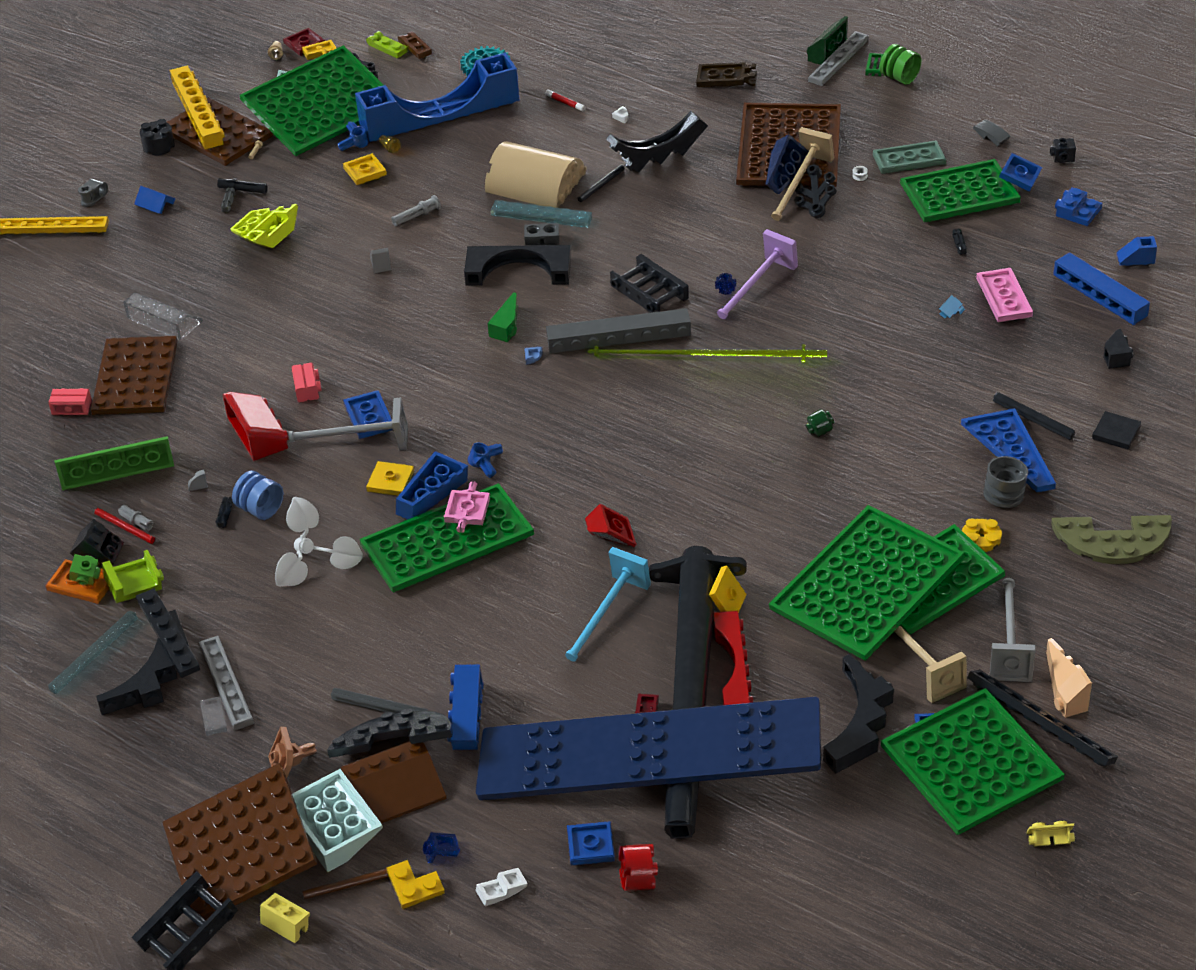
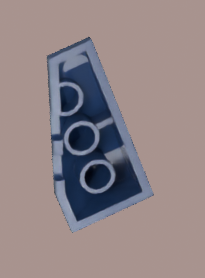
M789 134L777 140L771 152L766 185L776 194H780L794 179L809 152Z

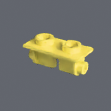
M1057 821L1054 825H1045L1042 822L1034 823L1026 832V834H1032V836H1029V844L1034 845V847L1051 845L1050 837H1053L1054 845L1071 844V842L1075 841L1074 833H1070L1074 823L1068 824L1067 821Z

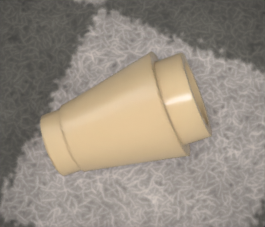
M278 41L273 42L268 49V55L271 59L278 60L283 56L282 45Z

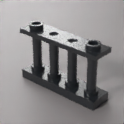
M643 254L636 256V267L620 276L613 270L610 272L611 286L645 308L649 313L660 312V305L673 297H678L683 302L689 299L688 284ZM639 273L645 275V277L633 284L628 281V279ZM650 281L657 283L646 291L640 289V287ZM661 289L669 291L658 299L651 297V295Z
M197 871L131 937L144 952L149 947H152L166 960L163 964L166 970H183L186 964L227 922L232 920L238 911L229 898L222 904L206 890L209 884ZM198 897H201L216 910L207 920L190 907ZM183 913L199 926L191 937L174 924ZM166 930L183 943L174 954L157 940Z

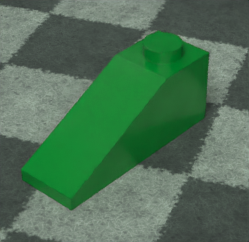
M513 292L488 322L489 337L508 343L517 332L518 311L517 293Z

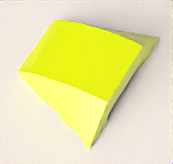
M292 204L290 208L286 209L283 206H279L276 210L272 211L269 208L250 211L230 228L231 232L259 246L274 248L294 230L298 205Z

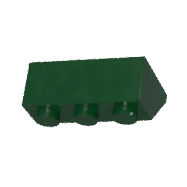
M847 16L833 23L808 46L809 62L821 65L847 40Z

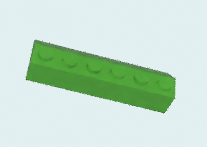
M168 436L54 460L62 490L174 466Z

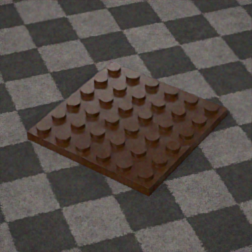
M280 763L162 822L181 885L197 871L209 884L206 890L222 904L229 898L236 906L317 865L290 786ZM198 897L190 905L205 920L216 911L201 897Z

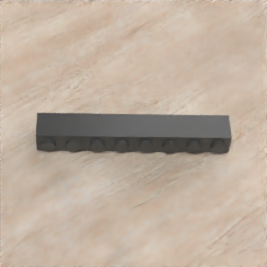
M685 308L546 326L549 353L691 336V321L688 309Z

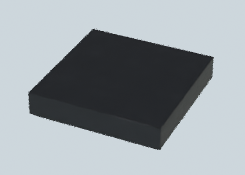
M1105 411L1092 434V439L1129 450L1141 427V421Z

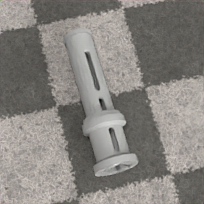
M433 195L426 201H420L417 206L392 216V223L396 227L419 215H428L430 211L441 208L440 201L436 195Z

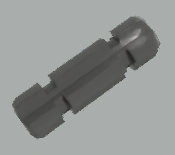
M233 187L226 189L221 204L222 212H229L235 196V189Z

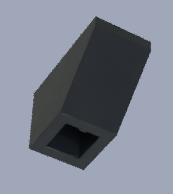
M1117 329L1105 343L1103 358L1108 369L1130 366L1131 358L1134 356L1132 347L1128 345L1127 336H1124L1121 329Z

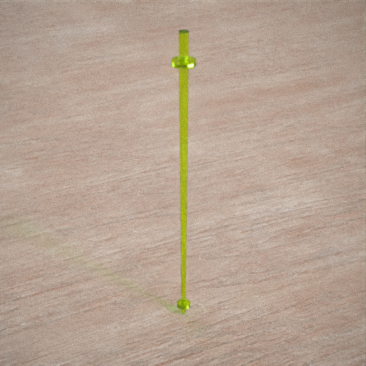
M802 344V350H599V346H595L594 350H588V353H594L595 357H598L599 353L802 357V362H805L806 357H827V350H806V344Z

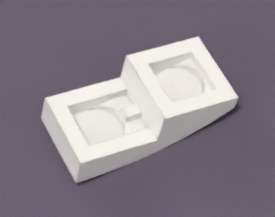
M519 868L498 873L495 880L477 884L476 892L484 906H488L515 895L526 888L528 883Z

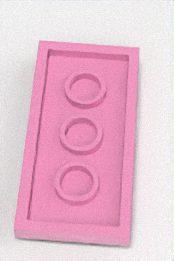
M1011 268L977 273L976 279L997 322L1033 316V310Z

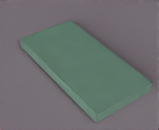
M937 141L873 150V157L881 174L946 164V158Z

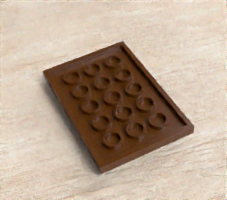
M209 97L207 101L210 103L212 112L214 111L216 120L219 121L220 129H223L225 138H222L223 145L204 149L186 111L167 121L172 127L175 139L224 166L252 150L257 140L263 143L273 136L272 132L266 127Z
M177 336L106 339L91 406L92 415L165 412L178 342Z

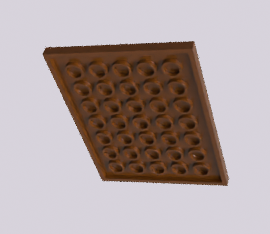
M744 102L736 185L767 186L766 179L769 162L776 141L789 134L800 143L799 130L803 127L832 135L833 161L829 162L813 158L809 166L817 165L822 171V175L818 179L819 187L825 181L824 175L827 172H832L835 175L836 179L831 184L837 187L841 104ZM806 169L799 183H802L803 186L811 187V179Z

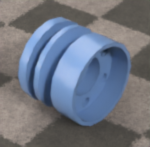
M251 470L244 473L236 482L232 492V500L238 508L249 512L258 519L266 520L271 518L280 508L284 495L283 487L279 483L267 479L264 475Z

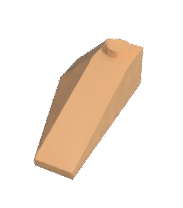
M1052 638L1048 639L1046 654L1056 709L1061 711L1065 718L1088 711L1092 682L1080 665L1073 664L1071 656L1066 657L1064 650Z

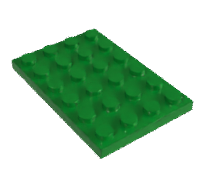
M995 159L900 178L901 186L924 223L1020 203L1021 199L1012 183L999 177L1002 169Z
M955 524L935 535L934 538L963 551L965 558L900 625L909 635L1005 577V570Z

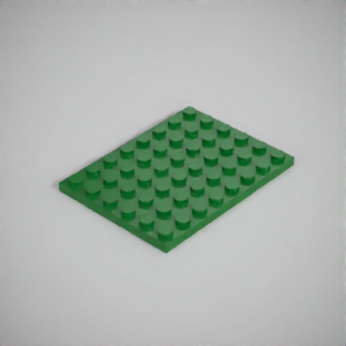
M343 45L240 94V100L296 157L348 131L346 125L349 121L354 122L358 126L359 118L355 93L380 87L384 84Z
M867 505L769 603V609L866 661L965 558V554L963 551Z

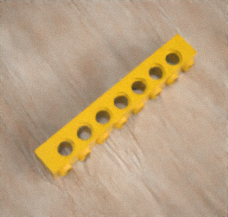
M188 66L170 70L172 84L204 149L223 145L222 138H225L223 129H220L219 121L216 120L214 111L212 112L210 103H208L206 95L203 94L202 87L199 86L198 79H195L194 72L190 71Z

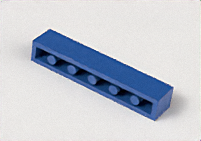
M1069 252L1055 261L1054 276L1132 325L1148 316L1150 306L1148 300Z

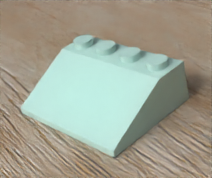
M341 769L292 794L313 853L327 872L348 862L383 828L380 821Z

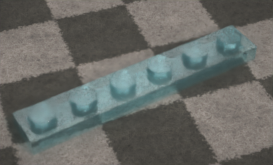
M495 200L491 208L492 216L559 223L586 228L589 227L592 220V212Z

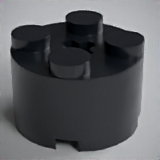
M165 119L141 124L140 137L145 153L148 154L150 152L154 156L169 153L172 146L173 148L175 147L172 127Z

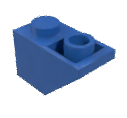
M1154 236L1136 237L1117 252L1119 265L1155 264L1157 245Z

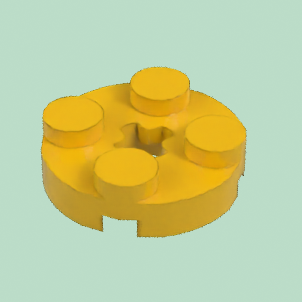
M971 518L966 521L962 528V531L984 552L993 550L994 546L997 544L999 546L1001 543L1002 531L998 526V522L994 519Z

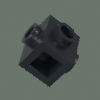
M1053 139V146H1050V156H1053L1054 162H1075L1076 146L1074 139Z

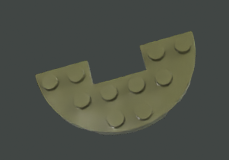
M1171 515L1131 516L1132 530L1094 531L1092 517L1052 518L1051 525L1057 538L1068 545V549L1077 555L1082 556L1084 554L1092 557L1093 561L1100 563L1128 564L1144 560L1145 556L1151 553L1154 555L1164 546L1165 541L1170 535L1172 519Z

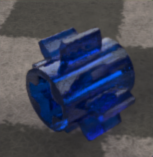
M722 273L719 277H716L715 289H719V293L728 295L735 291L736 279H732L731 274Z

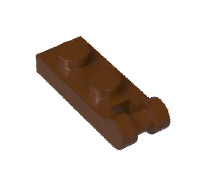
M413 31L405 36H398L399 43L407 46L408 50L418 59L432 54V49Z

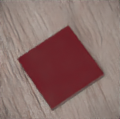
M306 28L283 39L284 44L299 56L304 55L302 47L325 41L310 28Z

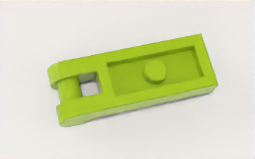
M380 31L366 39L371 47L397 59L408 52L407 46L384 36Z

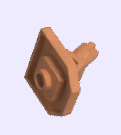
M280 727L268 756L270 765L272 767L280 763L287 778L291 768L300 764L302 758L316 753L315 744L307 743L298 747L296 743H291L287 727Z

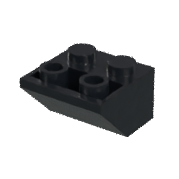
M93 519L79 533L70 554L72 556L75 554L92 556L98 559V565H102L103 562L110 560L113 565L124 542L105 528L103 524Z

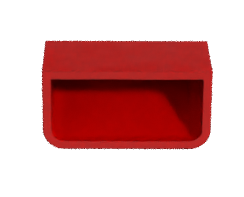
M238 392L223 394L227 419L253 461L288 449V433L286 430H282L280 420L275 419L274 411L272 408L269 409L266 398H262L260 395Z

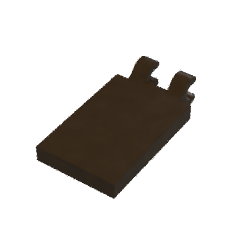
M746 62L699 64L696 85L697 87L738 86L747 83L750 86H755L756 80H751V78L757 76V71H752V69H756V64L746 65Z

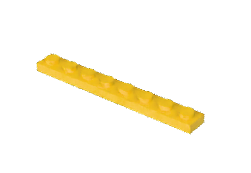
M108 216L0 218V235L22 233L106 232L109 219Z

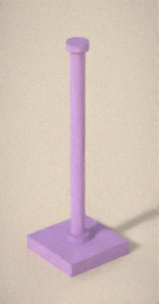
M768 229L764 231L765 259L767 260L724 308L718 310L717 314L721 319H726L730 310L774 262L792 270L797 268L795 240Z

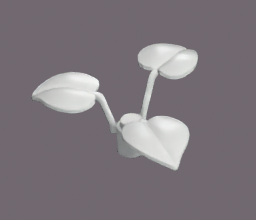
M299 497L292 498L286 515L287 525L294 532H303L304 530L305 532L294 542L297 555L289 552L280 558L275 572L277 586H295L306 579L308 568L306 563L301 561L302 553L308 554L313 549L332 553L330 562L339 569L352 568L362 560L363 553L359 545L350 537L343 536L337 538L333 543V549L314 546L312 540L306 538V535L309 532L308 528H314L318 525V511L309 501Z

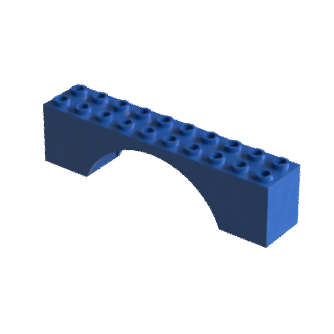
M506 52L476 60L468 77L456 89L433 100H406L392 93L386 85L355 93L359 125L365 128L369 142L520 101L517 68Z

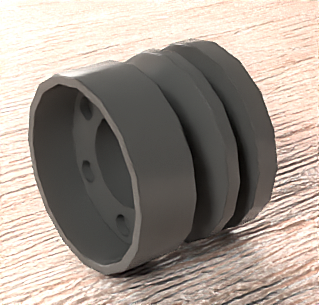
M1003 456L992 459L988 463L983 490L985 499L990 504L1002 508H1011L1019 505L1024 497L1028 476L1027 466L1021 460L1014 457Z

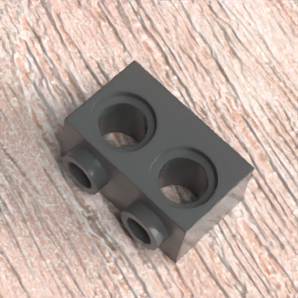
M559 223L524 225L525 245H560Z

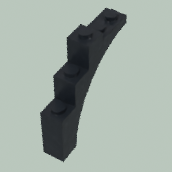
M690 111L674 127L653 138L628 141L610 134L606 140L611 143L609 147L615 152L620 151L619 154L626 162L625 166L630 171L634 169L640 173L649 160L653 163L657 161L662 164L671 152L674 154L678 152L684 156L708 125Z
M176 609L169 611L170 616L189 646ZM159 638L148 661L135 675L116 688L96 696L101 715L142 703L143 707L147 708L164 702L159 684L178 679L175 666Z
M850 654L843 657L842 671L850 680L856 692L858 706L847 728L837 738L823 746V761L835 774L878 751L879 738L876 732L885 728L887 714L884 708L893 703L894 688L890 682H887L882 676L874 679L873 675L867 672L861 663Z

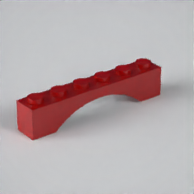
M738 611L713 612L715 641L729 653L735 667L732 677L722 689L723 705L753 703V696L748 694L751 692V680L746 678L749 677V664L744 663V661H747V649L742 647L745 646V634H741V631H744L743 619H739Z

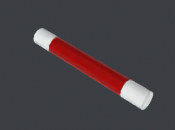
M546 90L545 92L546 96L582 112L586 108L584 105L551 90Z

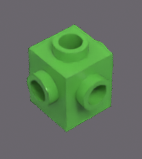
M75 554L69 571L70 580L76 581L81 585H93L94 580L99 579L101 568L98 567V559L89 555L81 556Z

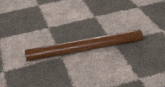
M387 869L303 890L302 892L305 900L388 878L389 875Z

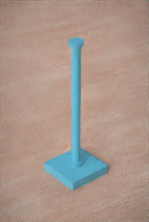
M614 547L610 549L608 553L612 577L618 580L571 650L566 652L565 656L567 659L576 661L578 658L577 654L625 582L648 590L651 581L647 559Z

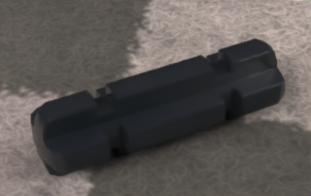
M959 228L957 230L953 229L952 236L958 254L965 255L967 253V246L962 230Z
M226 496L222 499L218 517L215 521L218 528L226 527L233 505L232 498Z

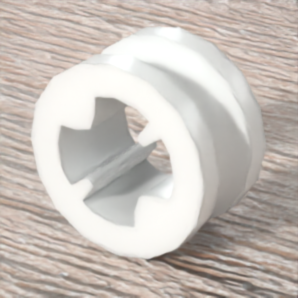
M864 166L854 167L853 179L857 181L866 180L868 176L867 168Z

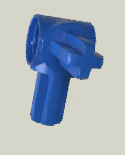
M349 121L346 128L350 132V137L337 144L340 151L353 145L358 148L366 147L369 141L365 128L357 127L354 122Z
M480 442L474 443L468 456V463L473 467H481L486 476L492 478L496 474V470L489 460L490 457L503 452L502 445L494 444L487 446Z

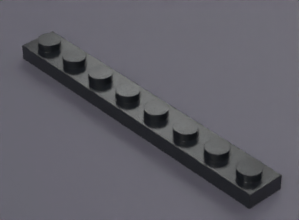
M979 669L969 672L967 679L972 681L975 687L979 689L986 688L996 700H1002L1007 703L1006 706L1011 710L1024 714L1023 717L1025 719L1037 722L1044 731L1059 736L1058 739L1061 742L1076 747L1077 752L1092 757L1093 761L1100 766L1115 764L1118 758L1117 755L984 671Z

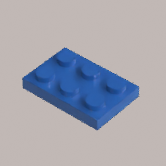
M379 390L343 400L353 426L392 421ZM393 429L359 432L356 434L359 439H362L380 433H385Z

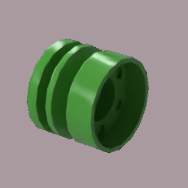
M892 44L886 49L881 58L880 72L884 76L895 79L904 85L910 84L920 71L921 55L912 50H907L898 44Z

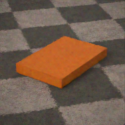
M67 559L64 560L46 584L47 591L99 604L109 590L103 577L102 568L99 579H95L93 585H81L76 581L70 580L69 571L72 561Z

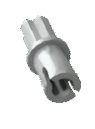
M122 505L119 508V514L129 520L132 525H137L145 531H149L153 527V521L143 516L140 511H135L126 505Z

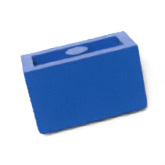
M140 186L134 204L162 214L165 203L174 204L175 198Z

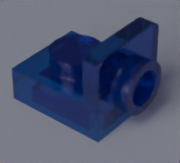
M431 832L427 841L423 844V853L426 855L428 863H433L436 855L457 857L460 852L455 834Z

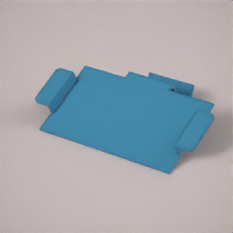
M951 295L939 308L941 310L939 314L943 318L947 316L950 318L958 311L961 314L965 309L961 306L962 303Z

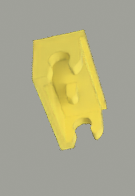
M276 893L260 905V923L293 943L299 940L301 929L305 933L307 932L310 912Z

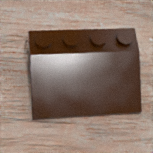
M407 742L341 767V771L380 823L447 799L430 754L423 742L415 744Z

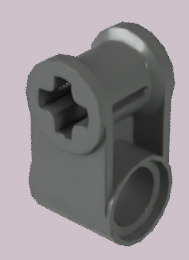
M89 179L88 182L78 188V193L82 199L81 205L84 207L94 205L108 192V184L96 179Z

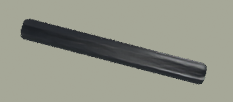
M997 392L993 397L995 403L1007 409L1015 408L1018 415L1068 440H1071L1075 435L1074 429L1000 392Z

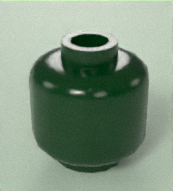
M819 409L807 417L808 424L805 426L810 434L814 433L817 437H821L833 429L835 422L828 410Z

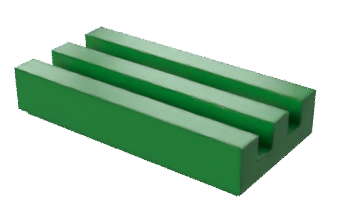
M869 53L865 75L869 76V73H872V76H875V73L878 76L882 75L880 64L879 69L876 68L878 58H882L883 54ZM872 57H875L873 69H870Z

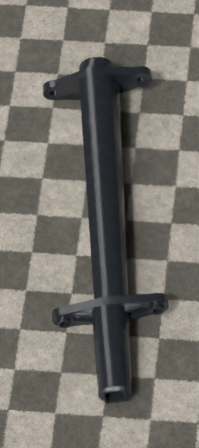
M691 546L685 549L681 557L661 563H654L649 566L651 581L679 584L673 710L706 707L714 602L709 593L721 567L728 566L734 576H742L746 573L747 562L741 557L713 555L712 551L706 547ZM700 781L666 784L664 831L670 836V839L692 838L695 833Z

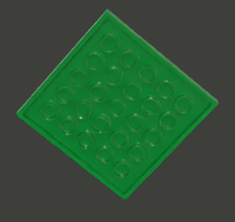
M986 688L881 740L880 745L957 835L1064 780L1065 776L1059 767Z

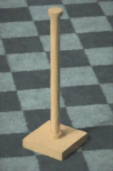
M803 127L800 128V144L809 152L776 211L772 213L771 217L774 220L779 221L782 218L781 214L811 160L817 158L829 162L833 161L832 135Z
M901 626L894 631L929 665L926 667L927 699L931 703L967 688L966 655L963 652L936 662Z

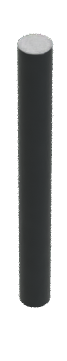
M619 165L578 196V201L583 202L624 171L625 167Z

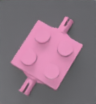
M475 481L469 483L468 490H452L449 497L444 522L458 523L456 530L459 533L465 531L467 524L483 525L490 501V493L476 491L478 484Z

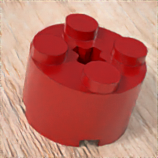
M653 844L620 846L619 861H621V869H619V875L624 891L655 889L654 876L658 875L657 862L652 861V857H654Z

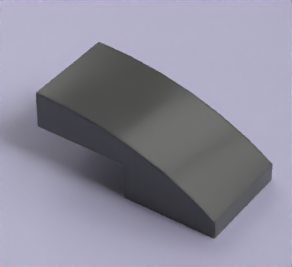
M983 120L973 127L983 139L988 137L997 147L1010 138V135L1005 130L988 120Z

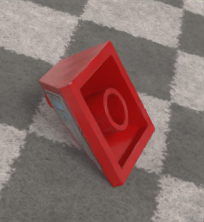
M599 504L585 518L587 530L590 534L632 547L637 545L629 519L616 511Z

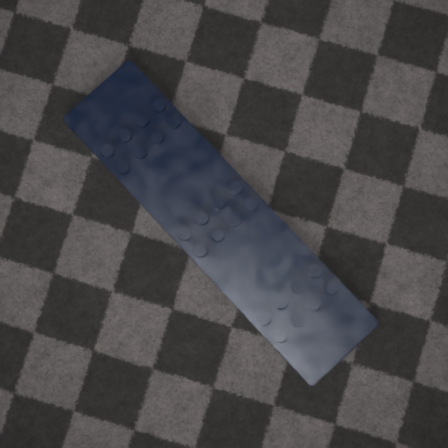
M818 697L486 727L482 732L476 795L479 800L819 771L821 769L820 701Z

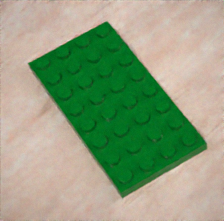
M498 483L478 491L490 493V501L483 525L467 524L463 533L457 532L458 523L444 522L447 504L363 537L360 539V545L394 593L533 536L534 529Z

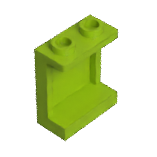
M148 550L144 551V558L116 567L112 566L110 560L102 563L103 577L116 603L135 598L136 595L153 588L156 591L162 589L163 573L161 569H157L156 559L150 555Z

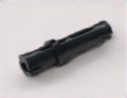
M219 178L217 182L218 188L227 189L228 187H233L235 192L239 190L266 194L268 190L267 183L240 181L237 178Z

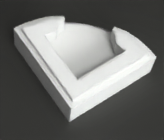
M624 106L620 107L612 113V118L626 123L628 121L627 109Z

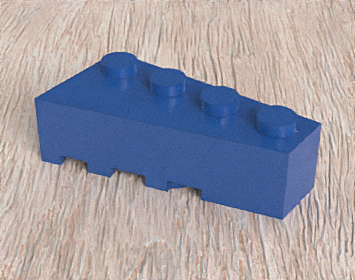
M435 451L396 498V515L408 520L428 511L451 494L452 490H456L467 482L468 465Z
M480 664L455 665L454 673H451L450 676L451 685H454L453 691H450L449 694L450 704L453 705L452 710L448 712L453 736L447 738V741L451 742L453 750H478L480 723L477 721L481 720L480 704H482V689L484 688Z

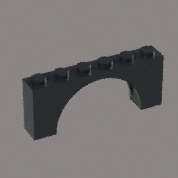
M570 245L467 246L464 268L465 286H481L489 273L498 267L511 263L537 265L550 275L552 285H569L571 268Z

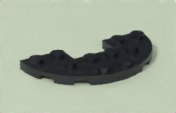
M411 708L394 714L386 712L381 717L362 723L335 738L327 752L329 758L367 752L371 750L375 741L409 736L411 744L451 738L453 730L450 720L445 715L437 712L413 711Z

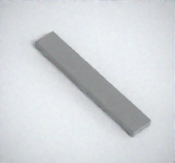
M855 31L808 77V82L823 86L869 40V35Z
M219 636L200 641L201 651L234 731L254 724Z

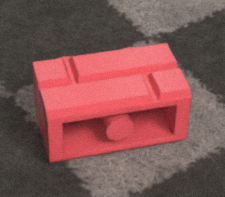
M312 362L303 365H293L292 373L297 401L317 400L319 398L318 392L322 391L320 381H316L320 380L318 369H314Z
M83 388L53 389L49 399L52 415H88L92 404L89 389Z

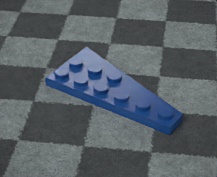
M1015 408L961 419V425L997 457H1014L1021 460L1028 468L1026 483L1033 490L1042 492L1055 489L1056 483Z

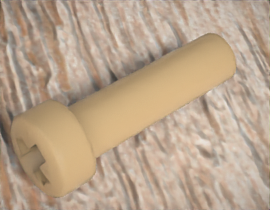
M257 140L255 142V146L248 156L249 159L252 160L258 150L262 148L263 143Z

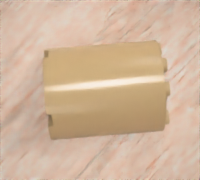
M505 141L496 148L489 163L492 166L490 173H486L485 192L557 210L564 203L568 194L571 193L572 188L585 175L586 166H584L583 161L579 158Z

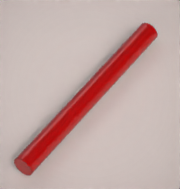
M100 508L95 509V515L150 544L155 542V537Z

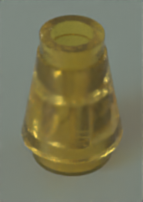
M382 135L379 139L380 144L389 153H396L401 148L398 138Z

